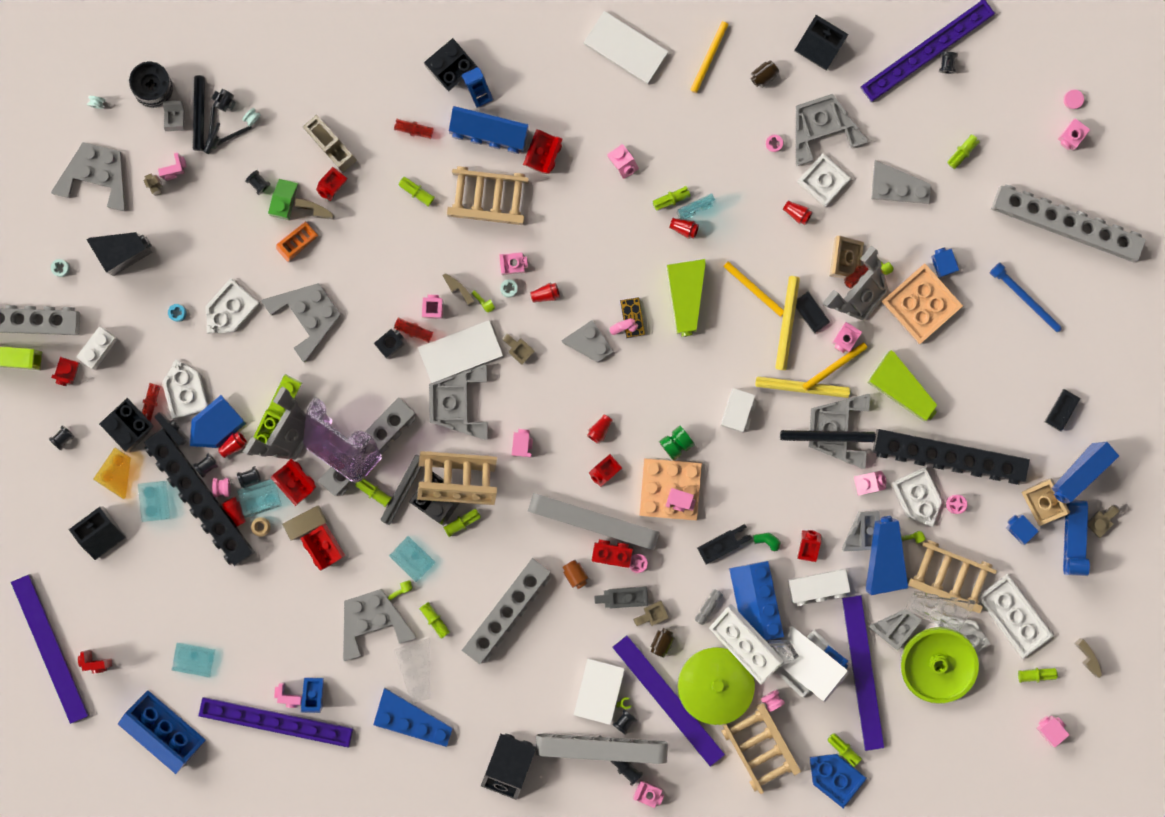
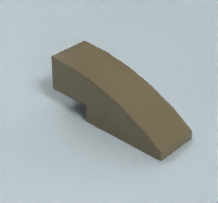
M317 114L302 126L342 173L357 161Z

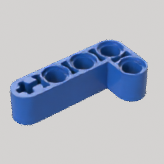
M1073 500L1071 503H1066L1070 513L1065 515L1064 575L1088 576L1090 571V562L1086 558L1088 502Z

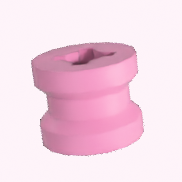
M213 478L212 489L214 497H219L220 495L230 497L231 485L229 478H224V480Z
M952 495L947 499L946 507L953 514H961L967 508V501L961 495Z
M634 554L631 556L629 568L635 573H641L647 568V559L641 554Z
M778 689L761 698L762 702L766 703L768 712L774 711L785 704L784 700L779 697Z

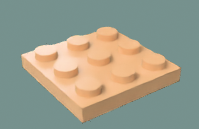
M925 263L881 301L918 344H921L963 307Z
M644 458L639 516L697 521L702 463ZM671 488L694 495L693 499L696 502L693 511L685 509L684 512L673 509L674 505H670V508L665 507Z

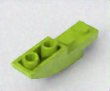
M287 374L283 376L253 436L254 438L265 444L267 443L286 411L285 408L273 402L280 388L284 387L290 392L292 398L296 400L295 397L302 382Z

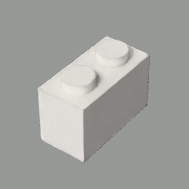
M99 326L76 358L91 369L96 370L119 339Z
M733 388L721 426L743 432L744 429L748 430L751 422L748 416L750 411H754L757 400H754L755 395Z

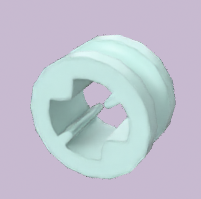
M97 96L88 97L90 102L87 103V106L104 109L103 103L106 102V99Z
M255 108L250 109L242 118L244 122H248L247 125L249 127L261 116L260 113L255 112Z
M57 259L51 264V271L54 275L64 277L69 273L70 266L66 261ZM57 264H64V271L62 273L60 271L56 272L58 269Z
M509 279L503 281L500 288L502 295L507 298L513 297L517 293V284ZM512 284V287L515 289L510 291V293H506V289L504 290L503 287Z

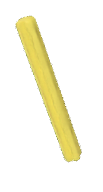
M789 276L775 365L777 370L787 369L800 277Z
M756 377L755 386L761 388L843 398L850 396L849 387L816 384L808 391H805L802 385L806 382Z

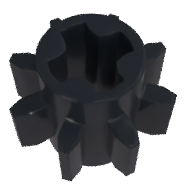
M221 89L220 93L215 91L211 98L215 101L213 106L223 112H226L228 108L232 110L236 104L232 100L235 95L225 89Z

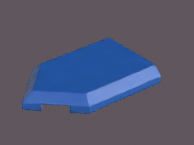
M220 395L192 418L190 446L218 448L233 433L242 428L246 422L227 400Z
M837 754L810 757L813 785L844 809L867 778Z

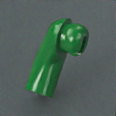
M762 533L753 535L754 544L766 543L770 546L771 551H778L780 549L781 542L773 534Z

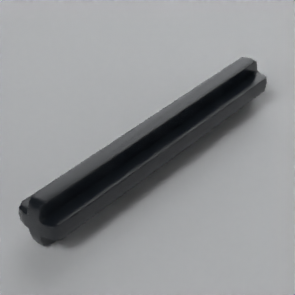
M202 75L194 77L192 147L194 151H203L205 77Z

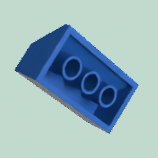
M453 106L449 125V134H452V138L458 140L468 138L471 139L470 142L479 145L482 142L488 143L489 147L494 149H500V147L508 148L507 151L514 154H519V151L524 152L529 132L528 124Z
M768 561L729 568L738 612L765 641L784 637Z
M148 690L125 712L118 722V725L175 774L180 771L206 741Z

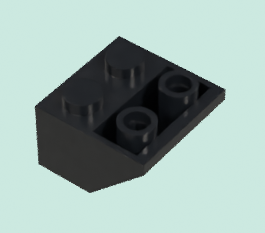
M815 15L794 51L827 71L849 34L820 16Z
M454 38L424 62L425 67L448 92L463 80L462 75L477 68V65Z
M126 398L99 423L125 452L129 453L146 437L154 426L129 398Z
M432 471V483H444V479ZM418 489L409 501V503L443 526L460 504L458 502L417 500Z
M99 506L68 529L78 544L94 560H97L126 538L104 506Z

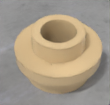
M263 517L256 518L251 524L252 532L260 537L267 535L271 528L270 522ZM260 523L264 524L265 526L264 530L262 531L258 529V525Z

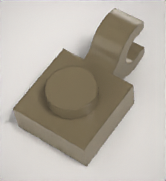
M152 173L146 175L143 180L146 188H150L154 196L161 194L160 188L163 186L159 177Z
M508 333L502 338L511 347L508 353L521 365L535 352L523 339L516 342Z
M1112 505L1104 514L1098 511L1088 521L1087 527L1101 538L1114 525L1110 519L1119 510Z
M660 600L643 608L645 614L633 620L636 626L648 621L653 626L669 617Z

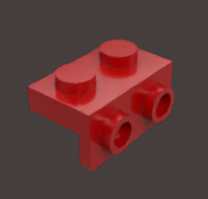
M536 129L523 165L542 174H550L555 167L556 156L561 151L563 138L555 137Z
M290 459L270 477L295 506L316 489L314 480L302 471L301 465L296 461L294 462L293 459Z
M326 523L300 538L303 547L308 551L313 559V563L320 571L346 556Z
M599 539L598 543L594 542L592 562L629 568L633 549L629 548V544L618 543L617 546L610 545V541Z
M91 649L81 651L80 656H78V666L82 668V671L92 670V674L103 673L107 671L108 667H112V659L93 661Z

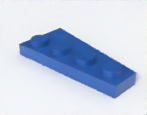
M384 688L373 723L374 726L445 747L448 746L452 727Z

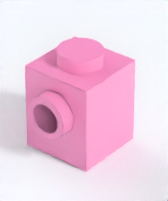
M1075 118L1069 123L1058 140L1061 141L1060 144L1065 149L1074 150L1090 129Z
M428 295V298L423 297V318L443 319V299L439 298V295Z
M1046 716L1038 723L1037 730L1053 747L1058 746L1069 736L1068 732L1064 729L1066 725L1059 717Z

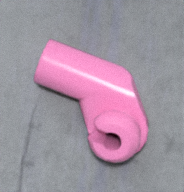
M630 318L611 326L610 333L616 335L627 328L630 332H633L638 328V324L635 323L634 319Z

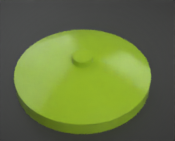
M934 627L921 631L907 643L901 656V673L906 686L918 698L930 703L942 704L961 698L972 688L978 676L979 661L974 646L962 633L950 628Z
M719 647L703 649L693 654L683 665L677 684L678 695L685 710L698 721L711 725L727 724L741 717L749 708L755 691L753 675L728 649Z

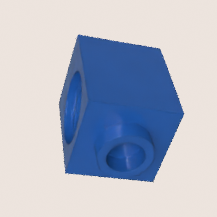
M944 247L934 251L935 255L931 256L938 278L959 271L952 249L946 250Z
M1015 514L1007 522L1009 525L1006 529L1023 545L1039 532L1024 515L1017 516Z

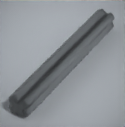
M419 455L414 456L381 517V521L387 525L392 523L422 467L419 466Z

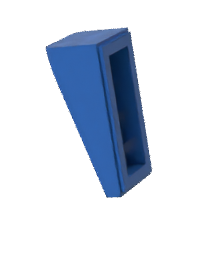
M479 67L462 75L476 108L494 100Z

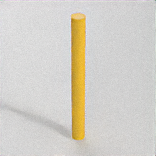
M721 22L690 91L698 92L727 30L728 23Z
M727 261L723 267L781 317L784 310Z
M864 342L808 380L802 385L804 390L808 391L868 348Z

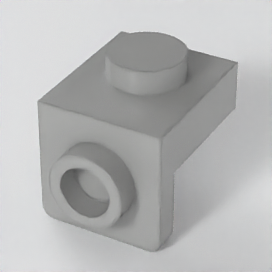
M171 100L163 102L165 132L184 131L185 111L182 101Z

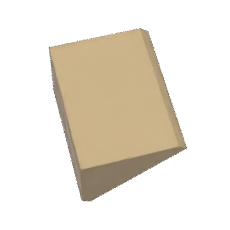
M836 236L834 238L829 276L859 280L860 258L862 257L864 242Z
M1052 478L1046 479L1021 492L1039 526L1070 513L1066 504L1060 502L1054 496L1055 492L1051 488L1055 483Z

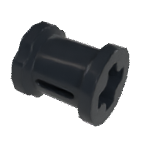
M941 52L942 63L939 72L955 74V58L958 57V54L955 52Z
M258 170L252 172L245 180L247 184L250 183L258 195L262 194L270 186L269 181L266 182L259 175Z
M63 425L53 437L49 438L51 443L59 450L63 449L62 446L70 438L73 439L75 437Z
M210 453L206 454V458L199 463L193 464L202 478L213 468L219 467Z
M256 466L243 473H237L242 488H246V485L254 482H261Z
M624 709L622 716L612 725L626 735L629 727L637 719Z

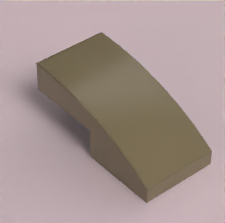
M295 198L296 208L314 210L313 216L315 218L334 220V215L326 208L311 201Z
M446 273L442 275L452 293L460 290L468 306L475 303L472 296L461 283Z
M318 505L282 525L290 541L327 523V520Z
M1084 639L1077 640L1074 644L1087 656V659L1082 663L1095 677L1100 678L1102 676L1101 668L1094 652Z

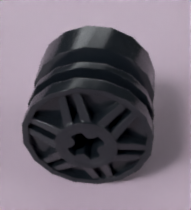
M152 61L142 62L135 66L130 73V89L137 101L143 106L149 108L161 107L163 102L169 101L173 92L172 81L165 68L159 63ZM152 84H155L156 87H153V90H150L149 87H151Z

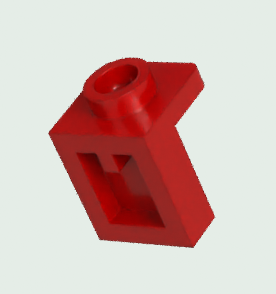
M332 167L320 179L316 191L322 198L331 201L335 193L346 183L348 178Z
M60 357L55 374H52L51 378L56 379L55 383L62 386H67V383L73 384L80 363Z
M609 454L589 474L593 482L602 487L622 467Z
M802 530L797 559L811 562L817 561L821 545L820 533L814 530Z

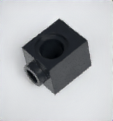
M390 329L374 345L388 359L405 345L402 342L405 338L398 330L394 332ZM391 337L395 338V346L388 348L386 340Z

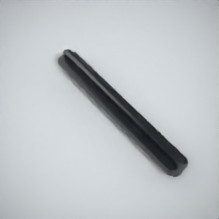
M781 430L780 440L873 443L876 440L875 432Z

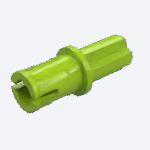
M971 134L961 146L957 147L958 150L948 160V165L956 169L966 157L969 158L971 151L980 143L977 140L978 138Z
M403 177L398 184L402 189L410 193L412 198H417L427 207L430 206L435 198L422 189L421 185H416L406 177Z
M684 186L674 192L669 191L667 195L653 200V206L656 211H659L670 205L675 206L677 202L690 198L691 195L687 186Z
M360 477L355 484L357 488L369 495L368 498L372 497L384 507L392 499L391 496L380 490L378 485L374 486L363 477Z
M473 509L462 517L458 516L457 520L443 528L447 535L451 537L462 529L466 530L467 526L479 520L481 516L477 509Z
M430 602L419 608L428 620V625L431 624L441 639L450 633L440 619L441 615L438 616Z
M1035 668V670L1018 671L1019 683L1031 681L1039 683L1044 680H1056L1058 677L1055 668Z
M835 733L829 736L827 741L839 752L838 755L843 756L853 767L861 761L862 758L852 750L850 744H846Z

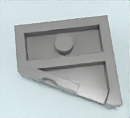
M592 320L562 340L563 344L568 345L597 363L613 353V350Z
M879 511L858 512L843 544L842 551L871 550L875 521L880 520Z
M904 609L871 624L869 628L898 651L922 620L910 610Z

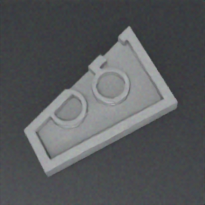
M876 160L874 161L871 199L929 204L931 184Z

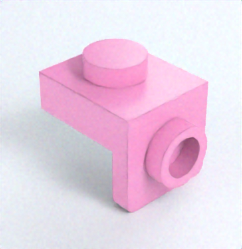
M623 144L607 154L623 179L639 169L634 158Z
M178 152L174 153L176 164L159 168V176L162 179L173 180L177 178V175L184 174V168L187 167L184 156L181 157Z
M882 470L854 477L858 495L886 489L887 481Z
M279 683V687H275L274 698H278L277 703L286 704L288 708H297V705H301L302 696L284 694L285 683Z

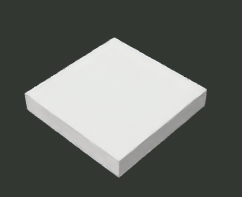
M822 153L797 183L826 207L851 178Z

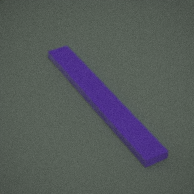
M981 0L867 81L860 88L870 102H873L994 16L995 12L986 0Z
M30 574L12 581L13 590L69 723L71 724L89 716Z
M861 595L842 598L864 750L884 748L862 597Z
M627 635L612 647L710 767L725 755L700 723L685 710L677 695Z
M202 697L198 715L208 719L347 748L350 747L353 728L206 697Z

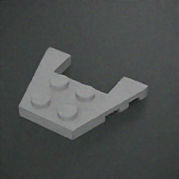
M833 94L796 106V166L813 161L808 145L809 141L845 130L850 148L868 143L866 137L862 135L857 125L853 123Z
M83 142L51 193L70 198L74 179L110 187L111 192L107 207L125 212L121 152Z
M871 246L860 258L869 270L859 279V282L853 289L847 293V296L843 299L838 292L833 290L823 302L825 306L862 321L869 317L889 293L885 275L881 272L882 265L881 261L877 258L878 250Z
M319 283L261 300L270 315L289 305L309 337L295 346L294 350L303 362L309 358L313 350L319 345V342L341 316Z
M481 365L429 384L430 423L488 440V422H467V383L487 382V365Z
M281 387L273 402L285 408L286 411L266 444L251 437L243 450L247 455L274 456L276 458L296 460L313 432L315 425L306 413L301 410L297 401L290 395V392L286 388Z
M870 394L811 408L810 431H848L849 410L869 411ZM809 441L808 447L861 469L866 468L867 451L847 450V442Z
M382 589L344 601V661L361 656L356 636L390 625L394 626L399 644L416 639L415 634L408 627Z

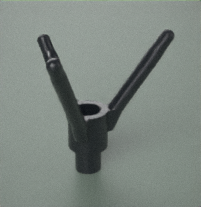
M212 106L209 134L203 151L210 154L217 145H221L223 142L252 129V127L248 126L222 139L219 138L217 133L220 123L217 122L214 128L215 107Z

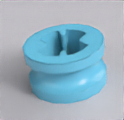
M179 304L171 305L168 309L169 318L176 322L183 321L187 315L186 309ZM177 308H180L179 311H181L182 314L178 315L177 318H174L175 315L172 314L173 310L176 311Z

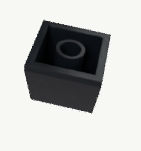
M137 232L86 239L105 272L112 276L153 253L150 249L152 244L149 239Z
M500 733L481 787L517 800L537 747L533 746L529 741H519L513 735Z

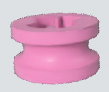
M771 135L766 140V148L771 152H778L783 146V139L779 135ZM772 138H776V141L780 142L776 149L769 145V141H772Z

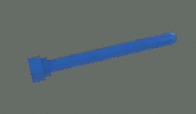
M1001 262L989 272L994 278L997 277L1003 280L1054 331L1060 332L1062 330V327L1006 274V267Z

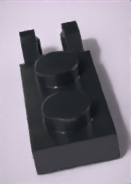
M743 524L732 531L729 530L697 547L705 564H709L752 539L751 534L742 537L738 541L734 534L747 528L746 525Z

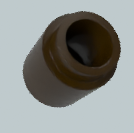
M769 60L751 72L752 77L750 79L756 87L760 86L763 88L777 77L776 74L779 73V69Z
M665 628L662 631L657 630L650 646L652 647L650 652L664 658L669 653L675 637L672 636L673 632Z

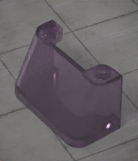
M315 397L307 406L303 438L305 447L350 481L359 482L363 480L382 458L373 437L364 431H356L349 438L342 435L330 426L333 421L326 414V405Z

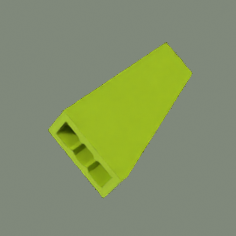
M705 259L668 264L666 266L676 332L681 334V337L692 336V332L697 330L706 264Z
M0 347V367L41 371L42 351L27 348Z
M892 350L888 351L867 383L922 421L931 420L937 412L935 410L937 404Z

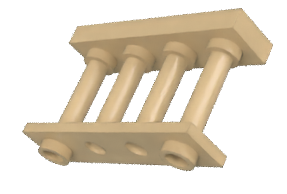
M462 166L452 169V174L457 175L458 179L455 204H452V207H448V217L524 225V216L519 212L522 183L529 184V178L525 177V174L514 173V176L468 171L467 167ZM465 177L477 178L474 206L471 209H464L462 205ZM484 179L496 180L493 208L490 209V212L483 211L481 207ZM503 181L515 182L512 210L509 211V214L502 213V210H500Z
M420 451L419 466L425 467L424 482H419L417 500L495 505L497 487H490V471L495 472L497 457ZM433 467L444 468V483H432ZM452 469H463V485L451 484ZM471 470L482 471V486L471 485Z
M930 540L927 543L922 542L921 546L926 547L927 550L917 576H914L913 579L908 578V586L976 613H981L983 606L978 605V598L988 572L996 574L997 570L992 569L993 565L984 561L979 564L938 548L939 544ZM934 551L944 554L945 557L935 583L929 586L924 584V577ZM954 558L963 562L953 590L947 593L942 591V584L951 560ZM972 565L981 569L971 597L965 600L960 598V591L969 567Z
M760 703L756 706L757 711L754 715L731 728H728L726 724H722L724 729L721 732L726 741L730 739L752 778L749 783L754 792L758 790L762 794L764 793L761 788L762 785L786 772H792L795 776L801 771L765 705ZM758 721L765 722L767 728L764 729V732L737 745L732 735ZM767 738L775 740L776 745H774L773 749L747 763L742 752ZM776 755H783L786 760L783 763L784 765L756 779L751 769Z

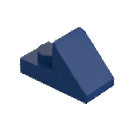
M304 678L301 712L321 713L323 709L324 678Z

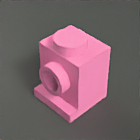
M522 252L499 254L502 275L525 273L524 268H528L527 256L523 257ZM511 260H517V265L511 266Z
M845 322L832 342L835 344L834 348L842 353L845 351L850 352L862 331ZM844 335L850 337L849 342L843 340Z
M518 429V433L514 432L512 456H532V453H528V449L532 450L533 438H529L530 430Z
M671 488L665 507L670 508V505H674L673 509L684 512L685 509L693 511L696 500L693 499L694 495Z
M640 780L633 799L655 808L656 804L660 806L664 795L661 794V788ZM652 792L653 798L648 799L646 794Z

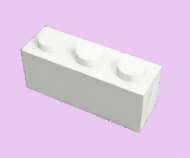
M846 569L788 580L792 603H797V606L809 604L808 600L816 599V602L826 601L828 596L833 595L835 599L846 597V593L850 592Z

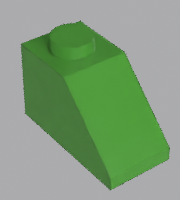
M279 179L268 211L270 216L290 220L298 183Z

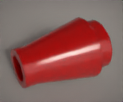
M789 200L783 207V211L787 212L797 223H802L803 225H806L813 213L808 207Z
M672 218L669 228L687 239H694L697 235L699 224H696L695 221Z
M550 282L530 292L533 303L556 301V298H560L556 283L552 284Z
M604 414L588 430L587 436L595 443L600 444L601 441H604L613 420Z
M240 432L233 433L218 451L223 458H226L244 449L247 440Z
M233 497L222 503L223 510L235 523L236 527L246 522L240 500Z

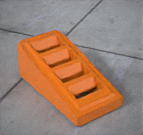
M305 221L277 243L276 249L289 262L315 240L318 235ZM303 229H304V230L306 231V233L310 236L308 239H307V237L301 232ZM297 235L304 241L303 243L296 238ZM292 240L298 247L295 248L290 241ZM285 245L291 250L290 253L285 249Z

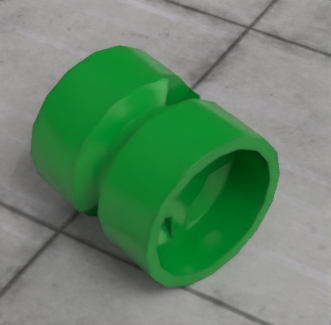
M681 426L672 431L671 437L665 436L659 441L673 461L682 455V450L688 451L695 446L692 439Z

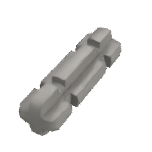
M716 589L711 592V597L707 598L700 609L701 613H698L695 617V621L701 625L705 624L707 621L706 617L711 615L717 605V600L720 601L723 596Z

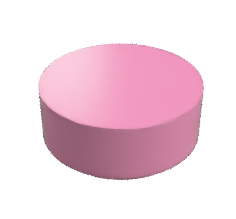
M1070 90L1064 96V104L1069 109H1077L1084 102V96L1079 90Z

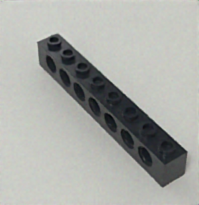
M162 428L144 441L146 445L144 447L145 451L150 457L154 456L158 461L155 464L161 472H166L169 484L173 488L177 487L180 492L178 494L180 499L184 503L188 502L191 507L189 509L191 514L196 519L199 518L203 523L201 524L202 529L206 534L210 533L214 538L212 540L213 544L218 550L222 549L225 553L223 557L229 565L237 566L254 554L255 551L225 513L223 507L213 496L210 489L167 431ZM167 447L169 453L163 458L160 455V449ZM174 462L180 465L177 473H173L171 470V465ZM184 478L191 480V486L187 489L182 485ZM196 493H200L203 497L200 504L194 502L193 498ZM209 508L214 512V516L210 520L205 517V511ZM219 524L225 527V532L222 535L216 532V527ZM231 539L235 540L237 544L233 551L227 546L228 541Z
M881 429L876 430V440L872 452L877 453L876 457L888 459L889 455L896 457L895 460L900 462H907V459L914 460L916 465L925 466L926 463L933 464V468L944 470L945 467H949L955 473L963 474V471H969L971 476L982 478V474L989 475L991 480L1001 481V478L1009 479L1008 483L1020 485V482H1026L1030 459ZM891 441H896L899 445L896 452L891 451L889 448ZM911 444L917 447V453L914 456L908 452V447ZM930 448L936 451L934 459H930L927 456V451ZM948 452H952L955 455V460L952 463L946 460ZM967 456H971L974 460L971 467L965 464ZM986 460H990L993 464L992 469L989 471L984 468ZM1006 463L1011 466L1009 474H1005L1002 469Z

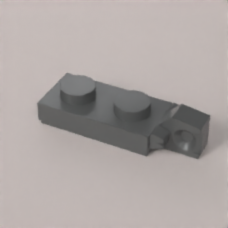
M647 586L604 590V595L594 596L595 604L605 603V608L610 609L648 606Z

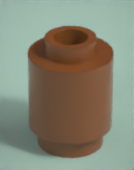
M576 560L562 567L564 569L563 573L572 588L580 589L588 584L586 580L589 578L581 564L577 563Z

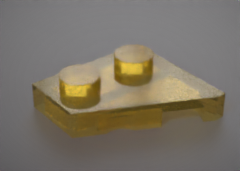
M114 447L93 480L122 499H125L131 457Z

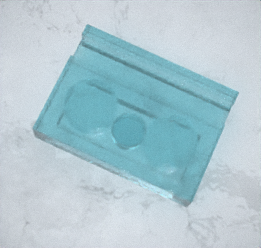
M711 193L678 209L677 215L679 219L684 217L689 219L696 215L695 212L701 209L705 211L713 207L712 204L715 202L713 194Z
M272 479L237 490L245 518L282 506L276 484Z
M167 481L138 484L141 521L171 519Z
M409 536L389 555L415 582L436 563Z
M178 642L176 644L172 671L210 677L216 649Z

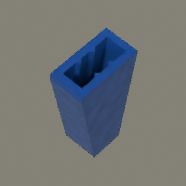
M1108 442L1092 443L1051 488L1055 492L1054 496L1060 502L1071 503L1119 455Z
M892 516L881 517V520L875 521L866 582V592L870 595L908 588L899 520L892 518Z

